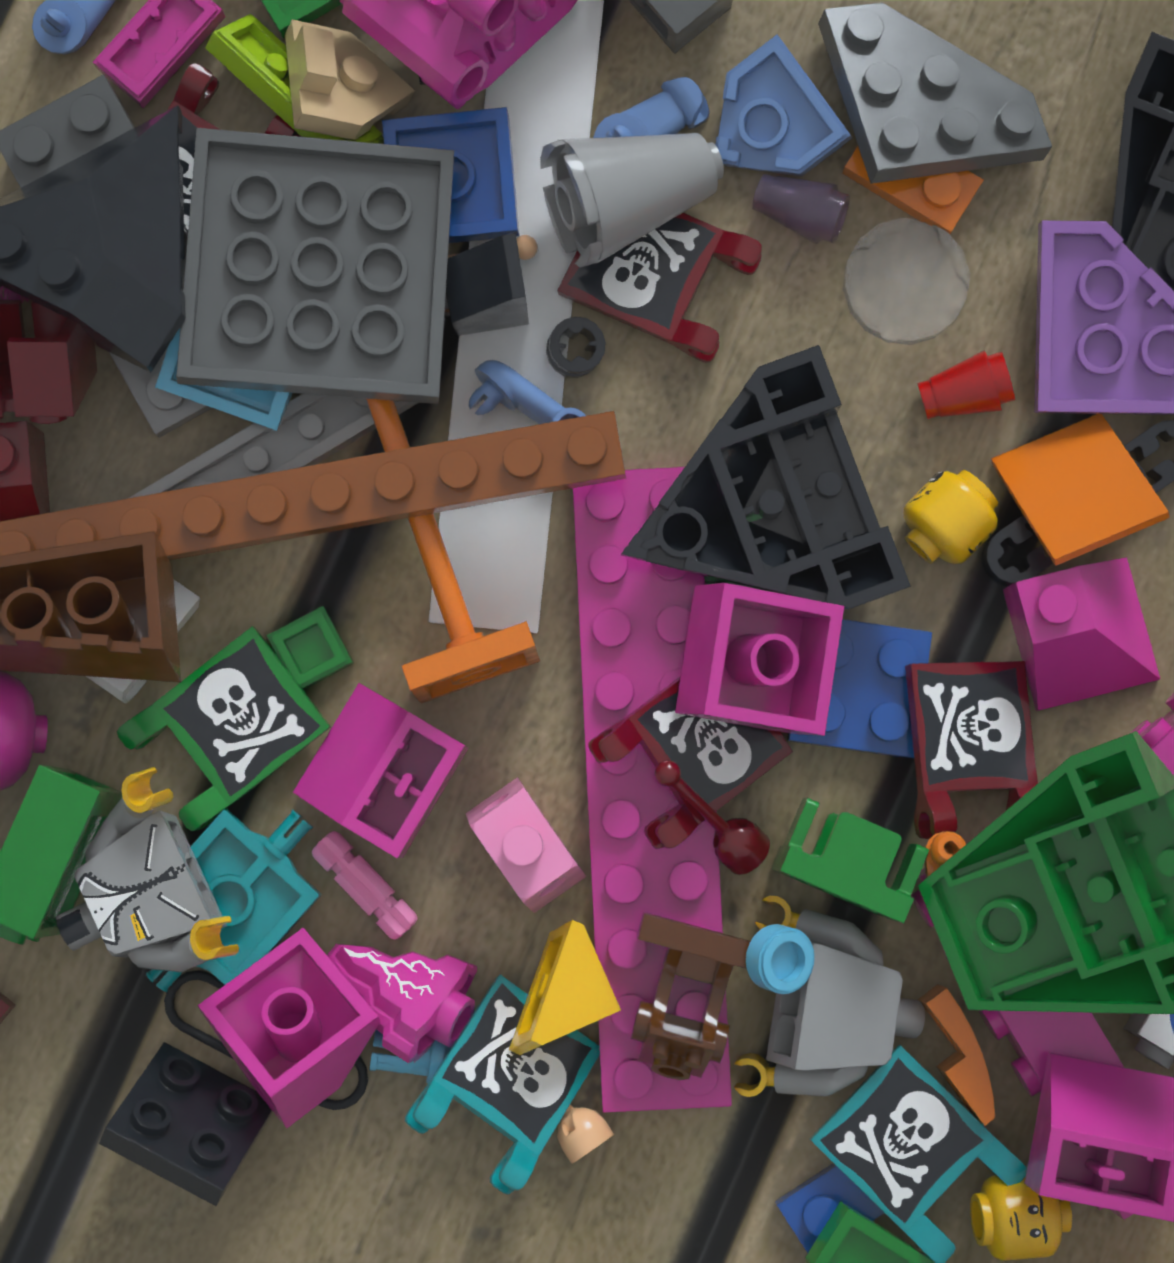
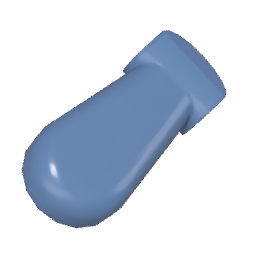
M45 0L37 8L33 16L32 29L35 39L43 48L52 53L69 54L76 52L86 44L116 0Z
M680 77L668 80L661 85L662 92L621 113H615L604 118L597 126L593 138L677 134L686 125L689 129H692L707 121L709 117L708 103L699 86L692 79Z
M487 360L475 369V374L482 385L471 395L468 406L472 409L484 399L485 402L475 412L477 415L487 414L501 403L510 410H519L538 424L586 416L579 409L564 408L511 367L500 361Z

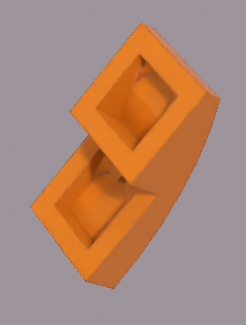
M937 984L921 996L918 1001L922 1003L924 1009L956 1052L936 1067L969 1112L981 1124L986 1126L995 1119V1108L989 1072L983 1053L962 1009L949 990Z

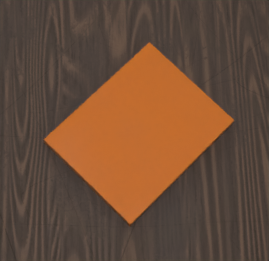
M1096 414L991 458L993 467L1055 566L1170 518L1169 511L1102 414Z

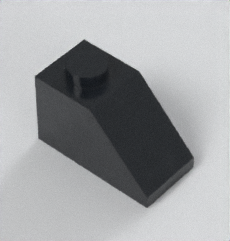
M515 233L499 236L448 258L444 319L451 318L455 336L529 324L526 294Z

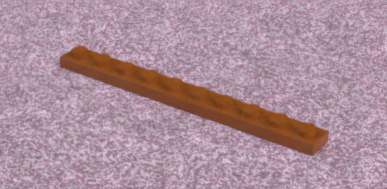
M614 411L1 521L0 556L155 531L170 561L626 479Z

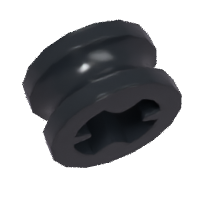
M575 316L564 319L554 328L547 340L546 355L549 364L556 372L565 377L578 378L589 374L596 368L605 354L606 342L603 332L596 323L587 318ZM580 333L589 340L584 350L590 351L592 354L588 361L584 357L577 356L571 362L562 355L567 345L559 343L560 337L566 335L568 338L574 339Z

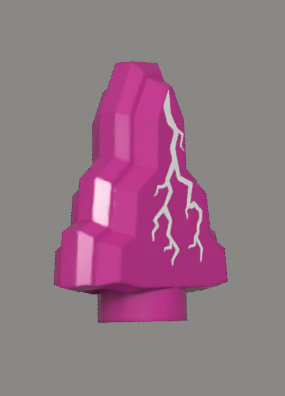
M335 944L327 954L330 960L379 1016L380 1024L376 1030L383 1034L382 1046L407 1063L412 1061L415 1063L429 1050L435 1040L451 1048L474 1013L475 1000L466 996L477 972V966L448 954L436 960L413 951L392 957L370 946Z

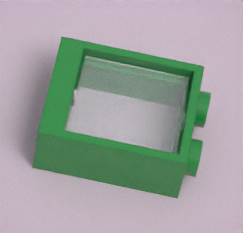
M39 765L0 851L1 938L24 945L26 939L39 942L42 937L60 934L56 923V916L74 908L81 893L74 873L86 863L85 851L108 814L122 798L121 791L68 768Z

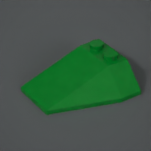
M1137 731L1070 756L918 885L968 1010L1174 1014V775Z

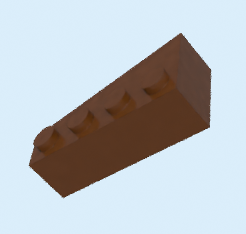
M155 531L0 556V671L181 683L173 567Z

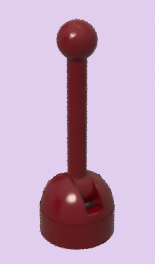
M665 760L656 766L655 778L657 782L663 786H672L716 829L713 838V846L716 848L715 854L732 873L737 875L747 874L755 870L765 860L770 849V840L754 822L746 818H731L725 821L681 778V770L677 763Z

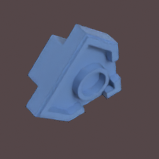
M778 34L726 73L723 109L719 134L716 137L715 143L722 157L723 166L802 177L852 139L850 133Z

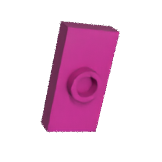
M148 0L93 63L102 74L144 108L226 16L223 9L212 0Z

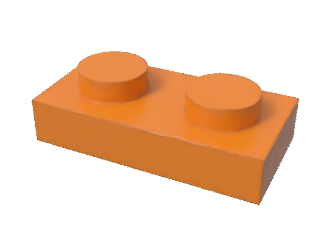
M858 146L842 172L845 176L947 238L984 181L968 170L871 184Z

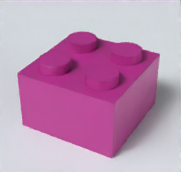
M729 583L695 585L675 713L790 734L825 736L844 606Z

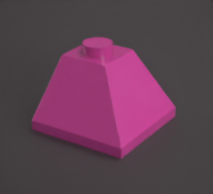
M1127 557L1076 566L1025 579L1003 589L1022 661H1025L1026 677L1036 711L1160 680Z
M304 928L293 934L197 1005L248 1081L286 1129L341 1087L380 1024L379 1016Z

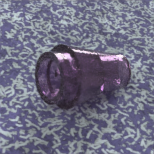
M764 174L758 183L752 209L763 213L768 218L815 244H818L821 239L834 243L844 225L849 209L850 195L838 191V185L834 183L780 176L774 177Z

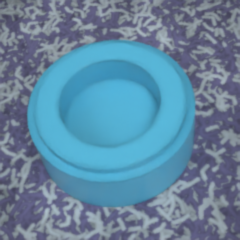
M781 924L768 925L759 930L750 941L746 952V968L751 980L760 988L778 994H790L800 989L809 979L814 966V949L809 938L802 931Z

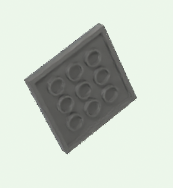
M197 128L183 289L186 319L180 327L177 383L438 404L454 150Z

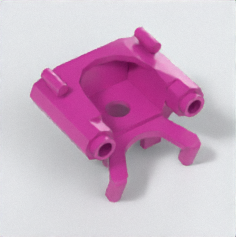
M578 0L339 1L343 4L342 13L419 75L422 78V82L455 109H460L466 101L488 88L570 12Z

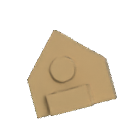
M291 20L285 33L294 128L356 140L368 132L375 122L387 114L394 115L408 105L415 90L354 34L348 31Z

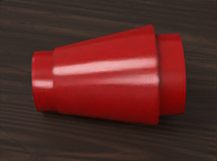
M985 350L930 377L929 380L917 383L927 419L938 416L947 417L1002 411L1001 404L1016 400L1002 352L987 356Z

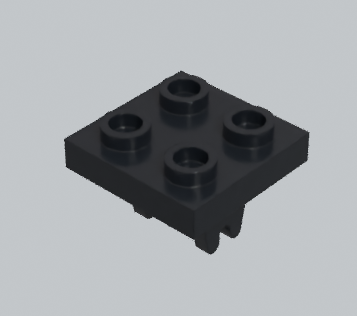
M164 1042L105 1127L99 1144L217 1206L269 1121L273 1111L256 1090Z

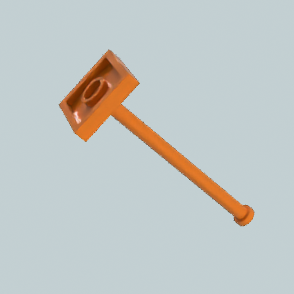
M366 398L384 451L410 448L394 401ZM434 514L408 518L451 642L445 645L446 650L401 665L409 689L422 704L540 662L527 621L486 636L483 635V632L475 633Z

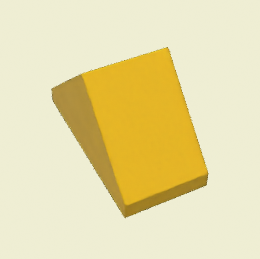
M571 920L549 933L509 1051L522 1055L621 1011L583 924Z

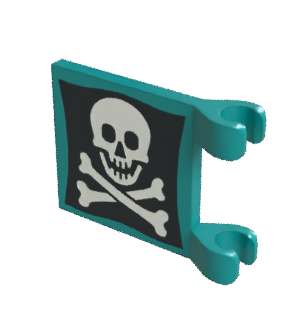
M500 974L493 981L430 1082L405 1115V1122L416 1132L424 1134L440 1123L452 1099L460 1103L514 1142L490 1176L492 1186L503 1194L509 1195L514 1190L517 1191L523 1188L528 1181L540 1153L598 1059L600 1046L576 1030L522 1055L509 1051L528 994Z
M898 1045L892 1051L890 1061L886 1065H879L810 1138L935 1263H945L956 1248L954 1243L924 1213L977 1157L1008 1186L1020 1183L1027 1173V1167L901 1045Z

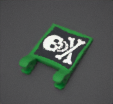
M252 626L160 699L120 726L117 730V735L126 748L138 750L151 743L167 727L171 729L213 785L186 804L178 813L179 818L187 829L194 831L204 829L211 824L224 809H228L329 730L331 726L258 630Z

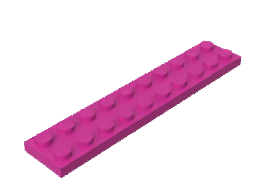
M684 467L625 470L626 479L573 488L595 951L621 1011L598 1020L603 1113L732 1106L728 1038L721 1062L709 1061L701 1078L690 1075V1078L687 1080H676L661 1076L651 1069L652 1064L638 1061L642 1042L631 1039L640 1001L653 1003L667 947L637 939L643 912L723 933L719 859L715 854L716 848L713 846L716 829L705 820L678 846L655 849L645 835V827L657 817L679 805V802L668 786H663L657 782L655 778L656 767L644 748L639 743L619 761L599 763L588 747L590 740L627 717L681 676L695 585H705L704 575L621 556V553L658 506L659 501ZM675 975L666 1012L701 1022L711 984ZM725 991L718 1022L728 1024Z

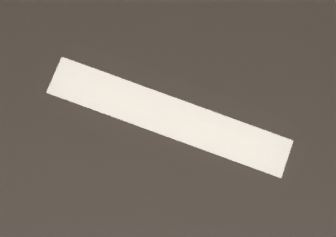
M578 0L570 12L486 88L484 109L507 107L509 113L520 236L529 235L533 237L537 242L538 249L533 258L529 260L520 259L529 324L459 336L448 441L538 425L537 422L519 410H510L501 403L484 415L475 414L478 408L485 402L484 399L474 408H469L471 395L482 385L475 374V369L487 360L500 361L511 367L562 406L565 376L556 372L549 364L546 355V345L554 328L564 319L571 318L573 301L558 295L557 290L576 251L568 254L565 252L552 225L543 192V187L554 184L552 166L541 169L540 157L543 146L562 139L590 138L604 0ZM492 239L469 241V249ZM562 335L559 343L567 345L562 352V355L567 359L569 338L566 335ZM553 492L440 512L439 531L473 627L503 630L527 621L530 632H538ZM432 588L429 622L445 624Z

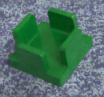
M808 797L803 798L785 842L777 852L771 870L886 919L904 923L914 901V898H911V894L929 849L918 844H909L891 888H888L885 880L901 844V836L848 812H842L839 815L831 813L826 817L812 853H805L802 850V845L820 803Z

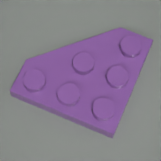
M1042 220L1038 224L1034 413L1174 415V291L1151 267L1148 269L1122 242L1124 239L1106 221Z

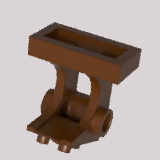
M643 912L637 939L667 947L653 1003L640 1001L631 1039L642 1042L638 1061L652 1064L651 1069L655 1073L667 1078L687 1080L690 1078V1075L701 1078L709 1061L720 1063L722 1060L730 1025L718 1022L733 967L738 966L747 969L746 952L750 940ZM675 975L711 984L701 1022L666 1012Z

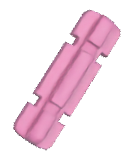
M336 831L328 833L313 848L312 856L327 872L333 870L337 874L334 880L368 916L374 914L379 919L376 924L389 938L396 940L402 937L416 923L418 919L416 913L403 899L397 901L392 896L395 891L361 855L355 857L351 853L352 845L340 833Z

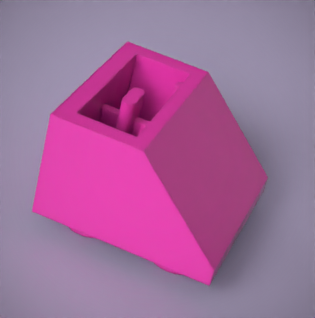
M358 683L293 793L342 826L392 856L404 858L469 748L390 700Z
M1048 1052L1025 1184L1041 1196L1174 1222V1077Z

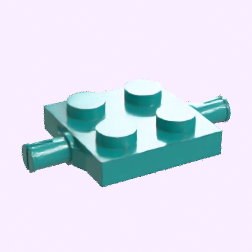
M224 809L191 846L222 916H230L232 920L231 923H226L227 926L220 931L222 944L224 946L238 944L239 952L236 955L210 959L197 965V967L210 971L224 985L272 951L322 895L297 872L291 858L288 856L307 832L313 828L307 820H302L287 837V834L303 817L294 809L291 810V813L269 838L251 831L229 810ZM151 969L146 973V976L150 981L155 982L165 971ZM168 971L156 986L167 992L183 972Z

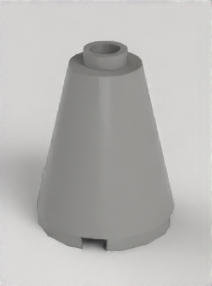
M699 133L562 139L543 146L540 157L541 169L552 166L554 184L543 187L545 202L552 225L565 252L568 254L579 251L581 254L575 263L580 268L599 263L714 195L717 191L718 180L722 179L724 174L723 161L717 146L713 142L707 143Z

